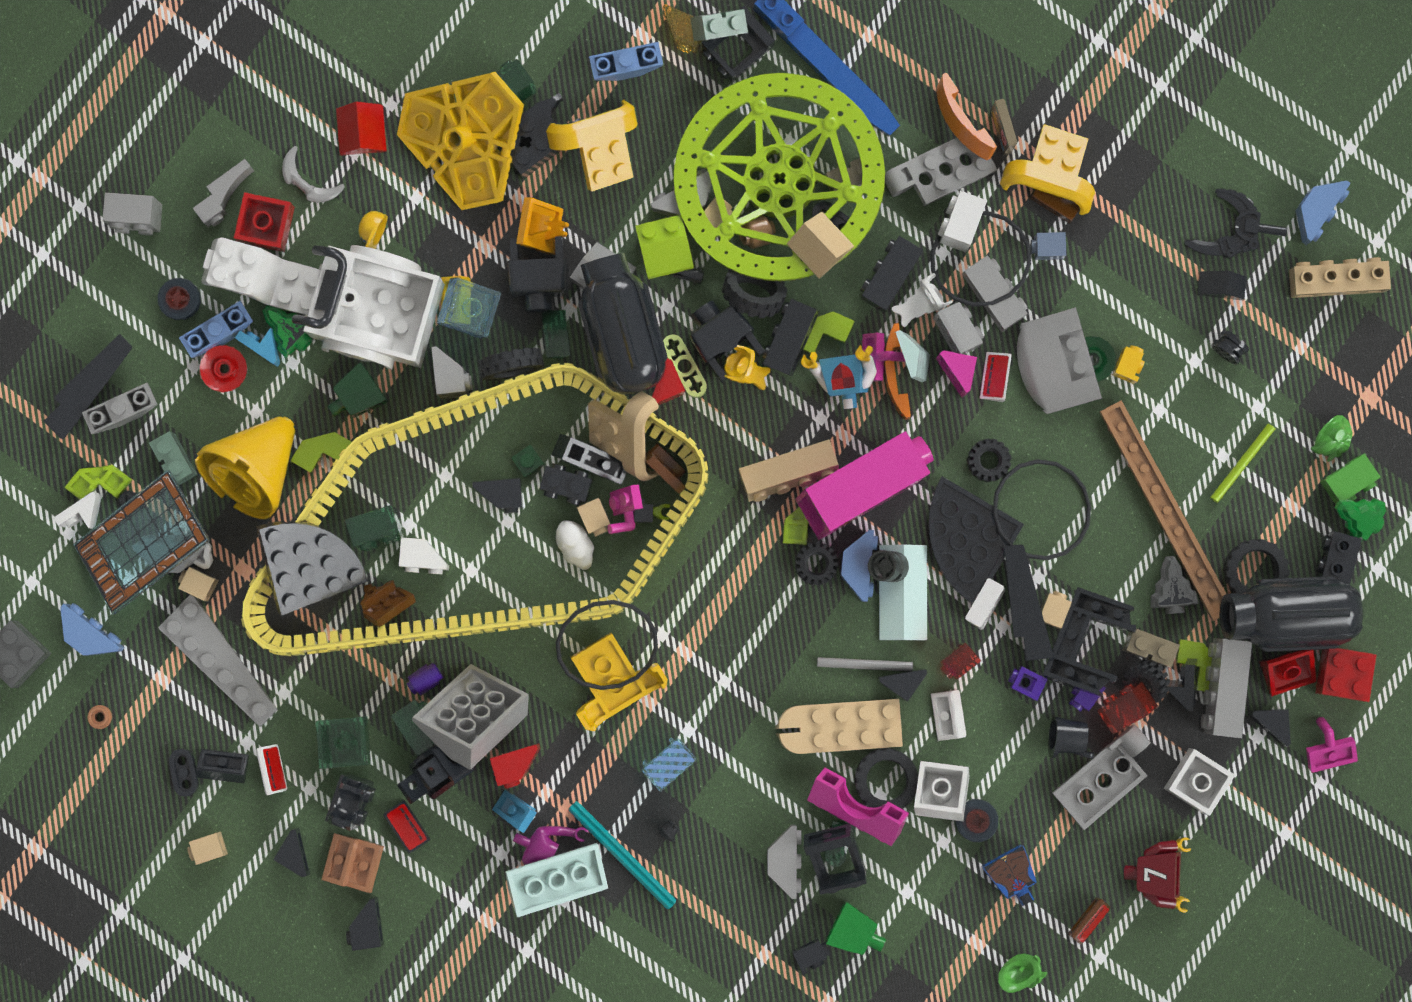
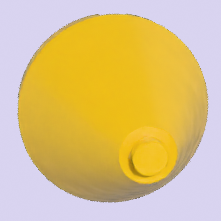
M275 417L205 445L197 453L198 457L195 459L199 474L220 498H223L226 494L237 503L233 506L235 509L254 518H270L279 507L295 435L294 423L287 417Z

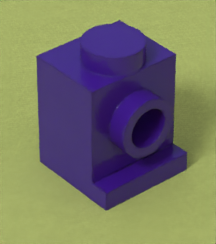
M1020 666L1018 670L1013 669L1008 682L1011 683L1009 688L1034 701H1038L1048 679ZM1023 678H1027L1029 680V685L1027 687H1023L1021 685V680Z
M1102 687L1099 691L1103 693L1106 688ZM1073 688L1071 691L1073 696L1069 704L1080 712L1082 709L1089 711L1100 696Z

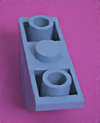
M659 42L589 56L594 80L619 81L642 76L663 66Z
M1342 181L1315 186L1308 191L1296 209L1302 243L1307 245L1312 240L1316 242L1324 231L1321 229L1325 221L1329 223L1336 213V210H1334L1338 202L1342 203L1348 196L1349 191L1346 189L1350 182Z
M239 301L179 337L190 357L195 358L205 354L215 346H221L233 340L240 330L243 332L253 320L242 302Z
M868 530L842 552L840 576L861 602H868V597L873 596L874 584L869 583L868 561L872 556V550H877L878 536H874V530Z
M63 603L60 607L64 641L83 656L121 652L125 648L119 644L122 641L119 637L111 632L107 634L101 629L103 627L101 623L92 617L90 620L83 615L84 610L78 605Z

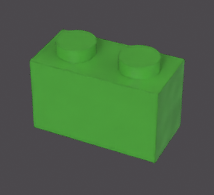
M1364 453L1321 480L1320 483L1336 505L1339 500L1351 499L1354 501L1357 499L1356 493L1361 490L1365 493L1377 485L1375 481L1380 478V475Z

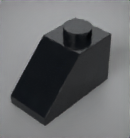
M520 478L472 482L473 488L499 510H504V514L518 513L519 508H524Z
M373 897L368 901L349 926L350 931H346L347 944L352 946V951L384 945L378 897Z

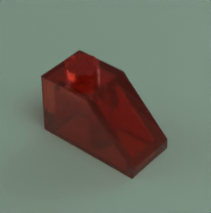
M966 642L960 643L940 661L943 665L940 669L949 679L953 677L955 680H958L980 663L981 660Z

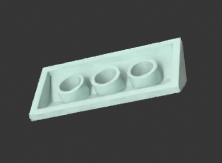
M901 330L896 331L911 378L920 382L926 381L930 354L912 336Z
M879 545V551L886 550L902 553L909 563L908 574L903 580L899 582L879 581V640H927V545Z
M597 843L505 871L508 892L517 917L608 889Z

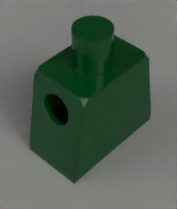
M360 362L334 386L333 390L338 399L327 406L335 417L347 410L355 418L388 403V400L365 366Z

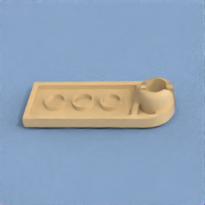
M899 699L793 706L781 714L776 725V729L799 728L800 732L776 733L782 746L796 754L903 747Z

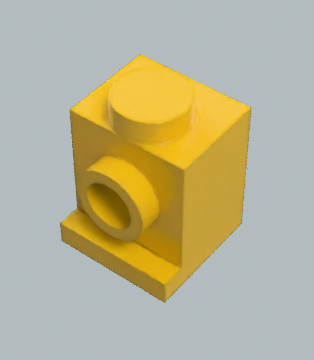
M1130 345V348L1127 346L1123 348L1112 376L1132 384L1138 382L1139 377L1135 376V374H1140L1145 361L1141 359L1144 350Z

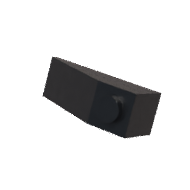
M561 433L551 454L554 457L621 485L627 473L623 468L622 461L600 449Z

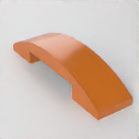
M947 73L943 74L937 85V99L946 123L954 135L969 150L985 160L991 159L997 145L985 128L976 131L955 100L959 90Z
M899 323L893 325L886 341L885 351L901 349L896 335V331L900 330ZM884 361V376L890 398L904 420L910 419L908 393L898 395L894 361Z

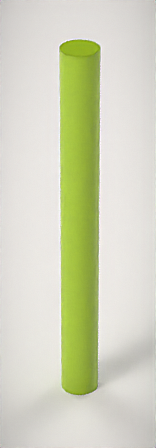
M1267 424L1215 490L1210 497L1214 502L1218 503L1271 436L1275 430L1272 425Z

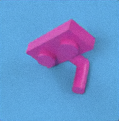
M884 333L863 334L862 350L865 352L867 346H872L873 348L871 356L877 370L873 382L883 381L884 361L906 362L902 352L884 351Z
M631 485L610 492L609 504L613 510V515L624 514L625 522L609 524L607 527L609 534L635 529L633 511L643 508L639 485Z
M1319 717L1316 723L1324 733L1325 743L1306 748L1308 767L1311 773L1357 762L1356 743L1353 737L1335 741L1333 729L1324 717Z

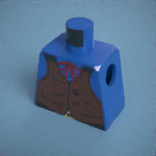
M1020 844L981 866L1005 898L1008 899L1016 895L1021 906L1034 900L1028 887L1037 882L1023 845Z

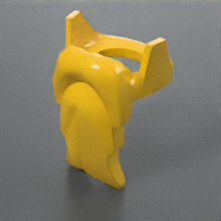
M737 345L734 348L737 352L731 353L726 358L724 365L726 375L724 377L738 383H752L760 390H765L764 377L770 373L771 369L769 367L757 366L756 362H754V350Z

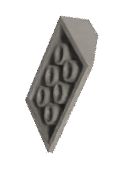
M470 664L412 717V721L450 759L471 770L528 715L529 694Z

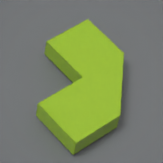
M836 312L819 316L803 351L810 354L815 352L823 334L845 344L855 321Z
M336 432L302 440L291 462L312 473L324 453L335 460L339 459V454L342 450L346 449L352 442Z
M114 465L83 468L76 472L64 488L81 500L100 485L114 497L119 498L132 482V479Z
M799 507L784 519L783 543L807 545L808 521Z
M1179 639L1178 644L1180 646L1177 651L1176 663L1186 664L1187 658L1197 659L1199 670L1196 690L1203 692L1209 690L1210 681H1206V669L1208 666L1211 667L1212 657L1208 656V648L1204 643Z

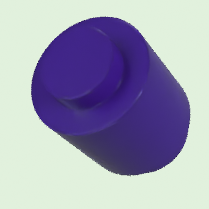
M432 662L430 665L425 664L409 675V682L406 684L414 695L418 693L422 696L440 684L439 681L444 677Z

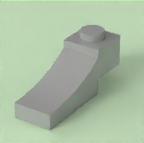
M245 159L209 184L207 188L211 195L193 208L207 227L211 225L216 226L224 220L223 216L227 214L225 207L231 195L240 183L254 172Z

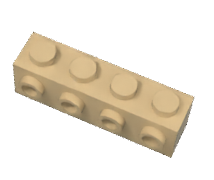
M1379 257L1368 258L1366 262L1357 263V259L1343 260V264H1334L1333 260L1319 262V265L1311 266L1310 262H1299L1289 270L1291 298L1383 293L1391 289L1389 261H1381Z
M825 440L739 468L748 501L760 502L767 499L769 495L787 493L793 487L809 486L813 481L823 479L839 470V464L830 440Z

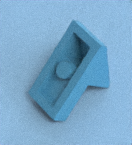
M270 328L260 343H258L260 338L249 330L246 334L241 330L238 332L235 339L275 366H279L280 359L273 329Z
M504 790L492 809L523 833L537 813L535 808L507 790Z

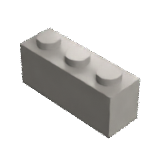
M988 255L962 273L980 302L993 301L1008 294L1014 288L1008 278L1004 279L1000 274L1001 268L994 258L990 259ZM1015 294L995 305L984 306L1001 332L1028 314L1026 312V309H1028L1027 305L1021 297L1017 298Z

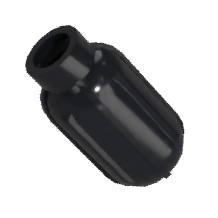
M625 253L599 258L580 265L586 286L582 291L578 307L598 377L603 380L605 386L611 391L621 395L638 393L656 386L664 377L668 357L647 284L630 273Z
M1334 577L1261 579L1244 593H1231L1223 596L1219 612L1220 626L1226 639H1247L1265 652L1335 649L1342 644L1350 642L1360 634L1363 628V604L1361 595L1356 588Z

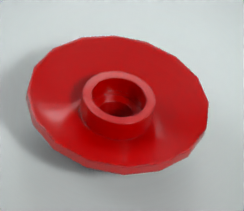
M226 345L215 346L208 350L202 357L199 367L204 383L212 390L219 392L233 391L238 388L245 380L247 373L246 360L241 352L234 347ZM224 364L229 367L227 373L221 372V366Z

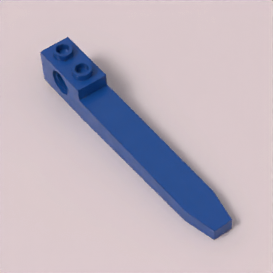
M757 0L754 3L753 10L829 85L849 97L863 111L873 127L889 137L900 126L887 105L804 23V19L785 0Z

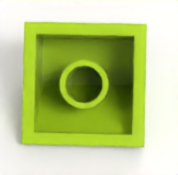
M681 215L635 226L648 279L694 268Z

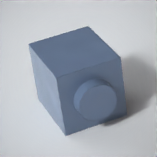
M1065 232L1037 233L1034 236V240L1030 242L1031 254H1035V260L1064 259L1066 257Z

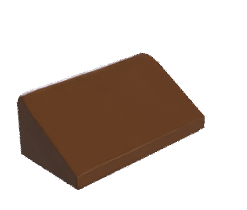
M1037 189L1030 198L1069 224L1080 209L1071 200Z

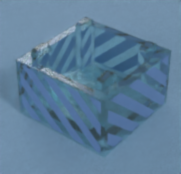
M458 277L450 278L436 324L477 338H488L501 292Z
M671 737L669 739L671 744L649 763L646 759L642 762L645 766L642 768L643 773L660 792L697 761V758L679 737L676 740Z

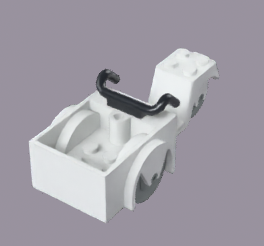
M226 238L213 240L203 265L204 273L201 281L204 285L236 292L266 305L305 315H294L292 317L293 324L305 326L303 330L311 338L323 341L321 349L325 352L333 350L357 360L376 362L390 370L393 369L395 361L421 368L445 286L440 276L422 272L421 267L417 263L403 257L364 246L352 245L350 251H346L332 246L315 245L312 248V253L325 256L323 264L320 265L319 269L284 260L255 246Z

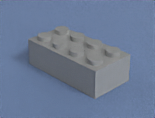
M1213 638V643L1209 644L1208 656L1212 657L1211 667L1208 666L1206 669V681H1210L1209 690H1205L1203 695V704H1206L1205 714L1201 716V728H1204L1203 733L1242 738L1252 642Z

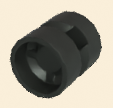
M880 550L873 553L869 558L868 571L875 580L899 582L907 576L909 563L902 553Z

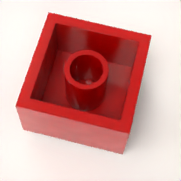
M244 192L234 239L247 245L285 253L295 207L288 201Z
M1341 648L1322 649L1315 694L1369 702L1377 655Z

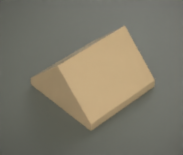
M823 212L806 221L787 243L791 250L819 279L854 248V245Z

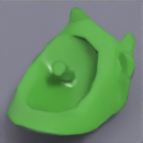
M1336 415L1320 430L1316 437L1315 445L1311 447V450L1319 455L1328 456V462L1335 457H1340L1342 453L1349 449L1353 432L1349 421L1343 415Z
M1025 953L1010 958L999 972L998 982L1001 988L1008 993H1014L1026 987L1033 988L1039 984L1047 975V972H1042L1040 958L1037 955L1032 956Z

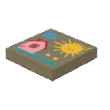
M1004 99L995 101L990 112L1004 156L1011 154L1018 142Z

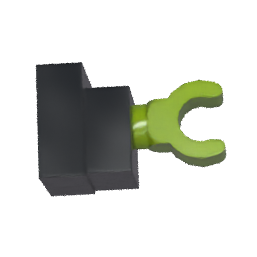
M641 498L643 508L633 511L635 523L653 522V517H657L662 521L663 519H670L661 514L662 508H670L669 504L653 507V504H644L643 498Z

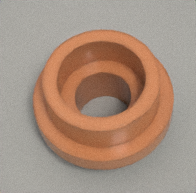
M94 706L88 712V722L93 728L104 729L111 723L112 713L106 706ZM100 712L104 715V720L101 722L97 720V714Z

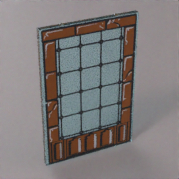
M166 470L73 545L109 610L115 615L208 543L210 539L171 471Z

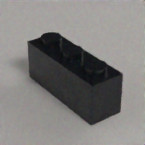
M898 236L896 241L891 239L885 249V252L888 254L884 261L878 260L872 270L875 272L874 277L871 281L866 279L860 289L863 292L861 299L883 313L888 309L923 252L921 248L901 236Z
M794 299L786 302L781 312L783 319L780 324H776L772 332L773 342L771 346L768 345L766 347L765 353H763L762 358L765 359L763 364L793 376L820 311Z

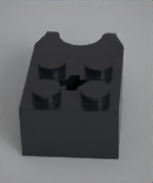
M560 93L550 99L538 102L521 116L515 148L511 150L510 154L512 156L510 164L523 180L560 152V150L549 148L546 133L551 123L558 124L552 119V115L563 101ZM579 118V119H577V120H575V121H573V122H569V123H567V124L580 121L581 119ZM524 141H531L529 148L526 146L521 148L520 146H522Z
M350 773L341 774L325 821L349 831L358 828L361 824L364 825L368 815V811L365 810L366 805L372 802L376 792V788H373L374 782Z

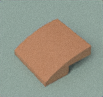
M334 833L322 880L372 893L384 846Z

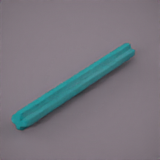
M576 801L569 807V812L666 909H670L676 903V899L579 802Z

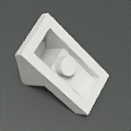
M94 491L53 519L58 526L70 528L80 521L79 518L82 517L88 528L94 530L101 502L100 494Z

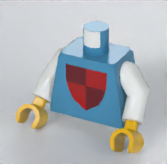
M860 345L855 355L819 359V362H816V352H811V360L807 359L806 355H803L801 360L803 367L810 368L815 379L829 396H842L843 409L857 408L856 394L868 392L877 373L873 357L871 356L873 352L872 346H867L864 352Z

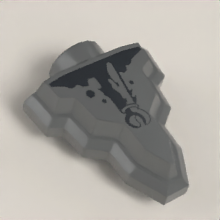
M1174 556L1165 557L1160 568L1161 579L1155 583V593L1150 596V608H1165V614L1185 613L1184 606L1198 604L1197 594L1191 590L1189 580L1182 577V569Z

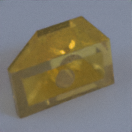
M664 4L663 15L674 44L678 45L677 48L682 52L689 54L691 51L696 53L702 40L694 41L690 17L694 16Z

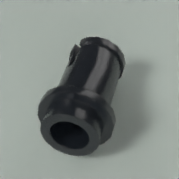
M701 267L677 272L673 275V278L693 282V285L701 284L705 271L701 270Z

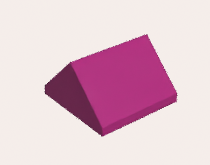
M942 351L936 360L962 398L971 390L977 357Z

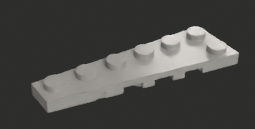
M189 595L158 628L259 727H262L278 710L254 679L252 673L243 664L236 651L230 646L222 632L210 619L211 617L197 598Z

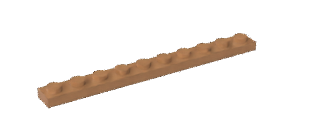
M1121 400L1099 413L1212 621H1215L1219 618L1221 600L1226 593Z

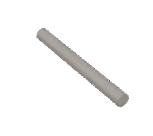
M818 657L817 667L912 672L913 662Z

